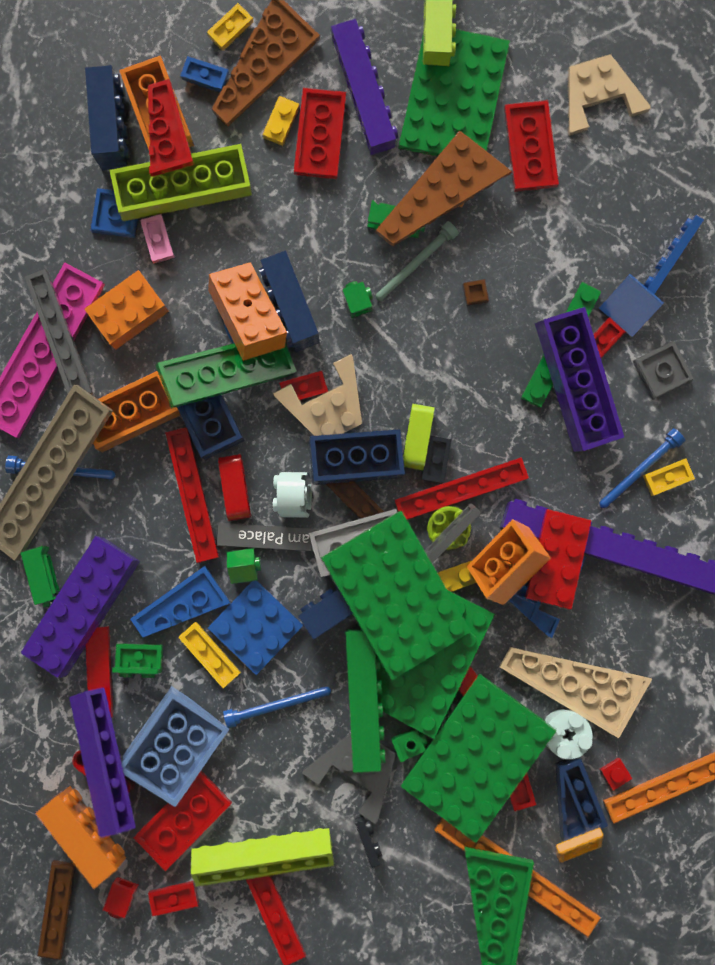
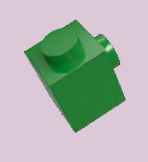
M357 281L345 285V288L342 289V295L351 319L372 312L370 300H373L370 288H365L364 282L358 283Z
M254 548L227 552V570L231 584L258 580L261 561L260 557H255Z

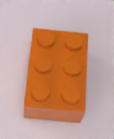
M139 270L84 309L115 350L169 312Z
M512 519L469 563L467 568L485 597L504 605L550 559V556L528 526Z

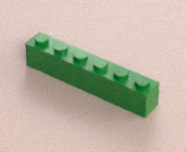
M361 628L346 629L353 773L381 771V764H385V749H380V740H384V728L379 726L378 717H383L382 703H378L377 694H382L381 680H376V671H381L380 661L378 657H375V652Z

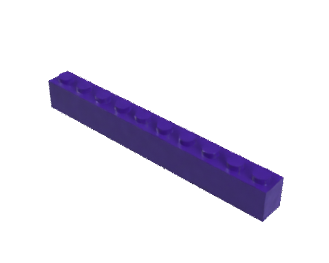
M514 499V502H508L500 528L503 529L513 519L528 526L539 540L545 510L548 508L537 505L536 508L527 506L528 502ZM590 525L585 555L715 595V560L708 559V562L700 560L699 555L693 553L679 554V549L665 546L663 549L657 547V542L644 539L641 542L635 540V536L622 532V535L613 533L614 529L600 526L599 529Z

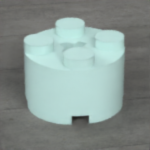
M281 472L279 475L274 476V489H277V498L273 499V510L278 512L280 517H309L310 514L306 512V510H311L312 486L307 484L306 480L311 479L309 472Z
M558 709L546 717L545 721L557 729L546 746L557 756L563 759H575L586 753L592 746L591 727L587 720L572 710ZM566 729L570 731L569 737L567 738L563 736L565 735L564 730Z

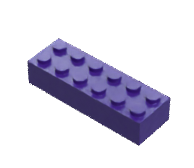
M582 307L535 323L573 451H585L624 438L586 308Z
M95 536L20 653L55 677H67L85 649L90 637L103 621L140 561L107 539Z

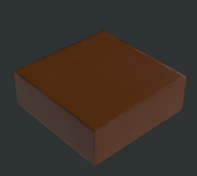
M485 279L463 283L466 306L487 303L489 301Z

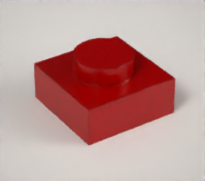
M619 757L599 769L613 791L632 780L631 775Z

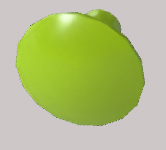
M447 506L433 513L427 526L428 536L432 543L463 512L461 509ZM471 524L446 550L457 549L467 544L471 532Z

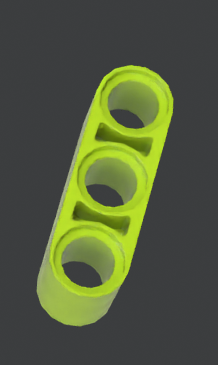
M412 404L403 453L404 467L424 470L434 407Z

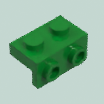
M117 643L115 667L112 668V673H119L118 677H132L133 673L141 674L142 678H155V674L162 672L163 645Z

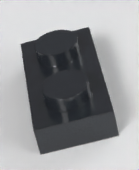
M430 435L421 480L444 483L452 439Z
M364 816L355 818V825L371 868L379 866V857L383 855L378 842L374 844L371 837L374 834L370 820L366 821Z

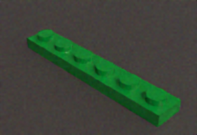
M581 282L566 312L585 307L589 317L601 291ZM544 354L521 396V399L538 408L542 407L553 386Z

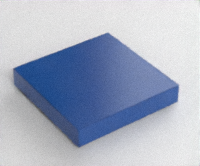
M97 188L91 232L135 238L138 219L123 221L118 213L114 190Z
M629 274L599 309L633 337L664 302Z

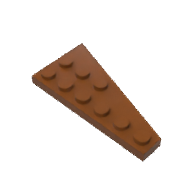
M271 0L268 7L265 8L258 26L253 30L240 55V60L236 67L233 68L226 86L222 88L212 107L213 113L227 127L320 40V35L284 0Z
M459 131L376 229V234L391 246H395L416 233L420 228L431 224L438 217L449 213L470 200L485 188L488 189L498 180L509 176L512 171L463 132Z

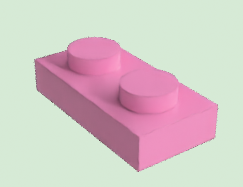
M162 214L140 220L153 264L175 258Z

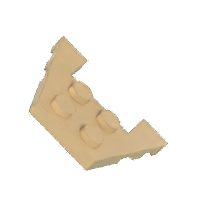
M611 54L569 67V136L588 130L589 125L583 110L586 107L623 97L630 117L649 112L651 109L649 103Z
M352 354L333 363L343 384L301 405L291 384L273 393L314 436L343 434L362 424Z

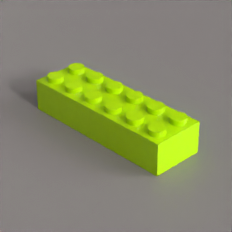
M241 144L192 153L194 165L151 177L149 174L150 162L110 170L118 213L122 220L128 221L251 196V186Z

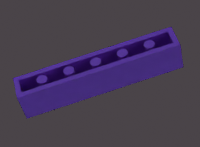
M356 19L331 26V37L370 155L395 148L398 132L396 126L391 125V111L389 106L384 104V90L382 85L378 86L376 80L378 79V72L376 66L371 65V51L369 46L364 44L365 34L363 27H358Z
M105 688L85 691L69 697L99 837L115 835L136 828Z

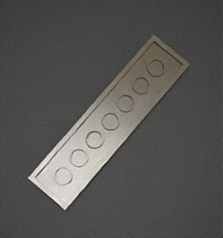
M73 385L0 503V550L14 561L21 559L20 552L26 551L113 412L112 409L79 385Z

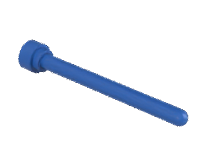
M674 428L669 431L664 439L665 442L599 502L600 507H608L671 448L680 447L686 441L684 436Z
M9 455L5 464L6 473L17 474L26 462L23 459H19L18 456ZM78 467L73 474L74 476L103 479L115 478V472L112 470Z
M328 686L239 712L238 710L233 711V709L223 711L226 726L229 729L237 727L241 720L328 696L331 694V688Z

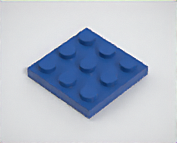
M255 580L238 595L208 629L257 675L301 629L303 624L265 587Z

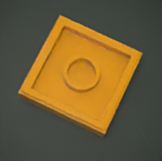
M601 829L592 830L557 844L556 856L559 863L600 848L603 841Z

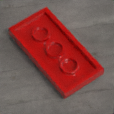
M303 88L294 175L337 179L346 92Z
M548 100L506 104L504 106L514 192L558 187L559 181Z
M550 509L545 510L538 541L548 553L550 559L529 579L526 599L569 610L572 609L592 520Z
M200 771L176 807L167 803L133 838L166 871L232 804V801Z

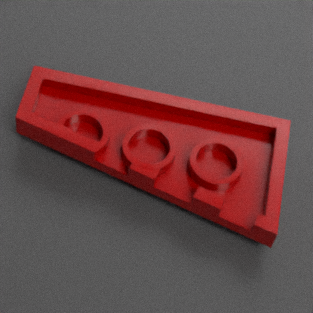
M170 79L148 85L150 176L154 177L194 165Z

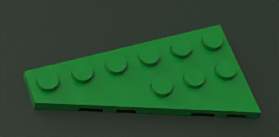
M464 846L482 965H516L534 861Z

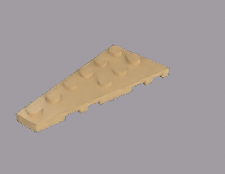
M512 647L509 648L499 666L617 738L621 736L652 681V678Z

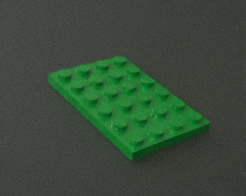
M456 29L455 38L452 37V42L456 43L455 56L450 58L449 66L423 65L422 37L399 149L438 157L455 135L461 131L487 151L510 40Z
M402 511L393 514L320 557L390 680H394L471 632Z
M449 590L450 596L471 632L394 680H390L381 662V671H376V680H381L382 694H377L378 703H382L383 712L435 739L496 615Z
M479 674L439 730L435 739L432 740L405 778L401 787L477 843L554 736L557 729Z

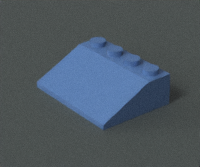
M171 686L121 757L123 773L176 807L229 731V728L192 699Z

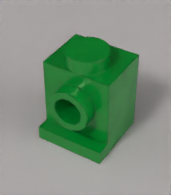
M414 728L391 737L400 762H404L406 759L426 751L424 745L428 743L425 735L422 732L418 733V730ZM409 741H414L415 747L409 749L407 747V743Z

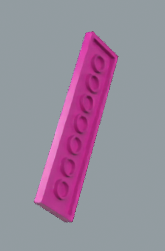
M64 262L53 282V286L72 338L75 340L88 316L84 309L98 299L105 284ZM37 312L0 376V429L18 439L58 370Z

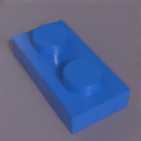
M187 56L180 77L184 81L221 92L228 79L229 70Z

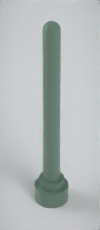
M447 221L441 227L440 235L376 294V299L382 301L445 241L448 242L455 239L459 235L456 227Z

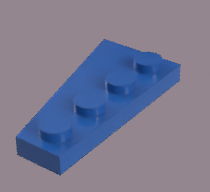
M698 215L691 219L687 218L680 229L682 232L678 238L675 237L667 248L670 251L665 258L662 256L655 266L657 269L653 277L649 276L643 284L653 294L656 293L704 221Z
M204 566L130 620L141 636L146 637L231 602L207 567Z

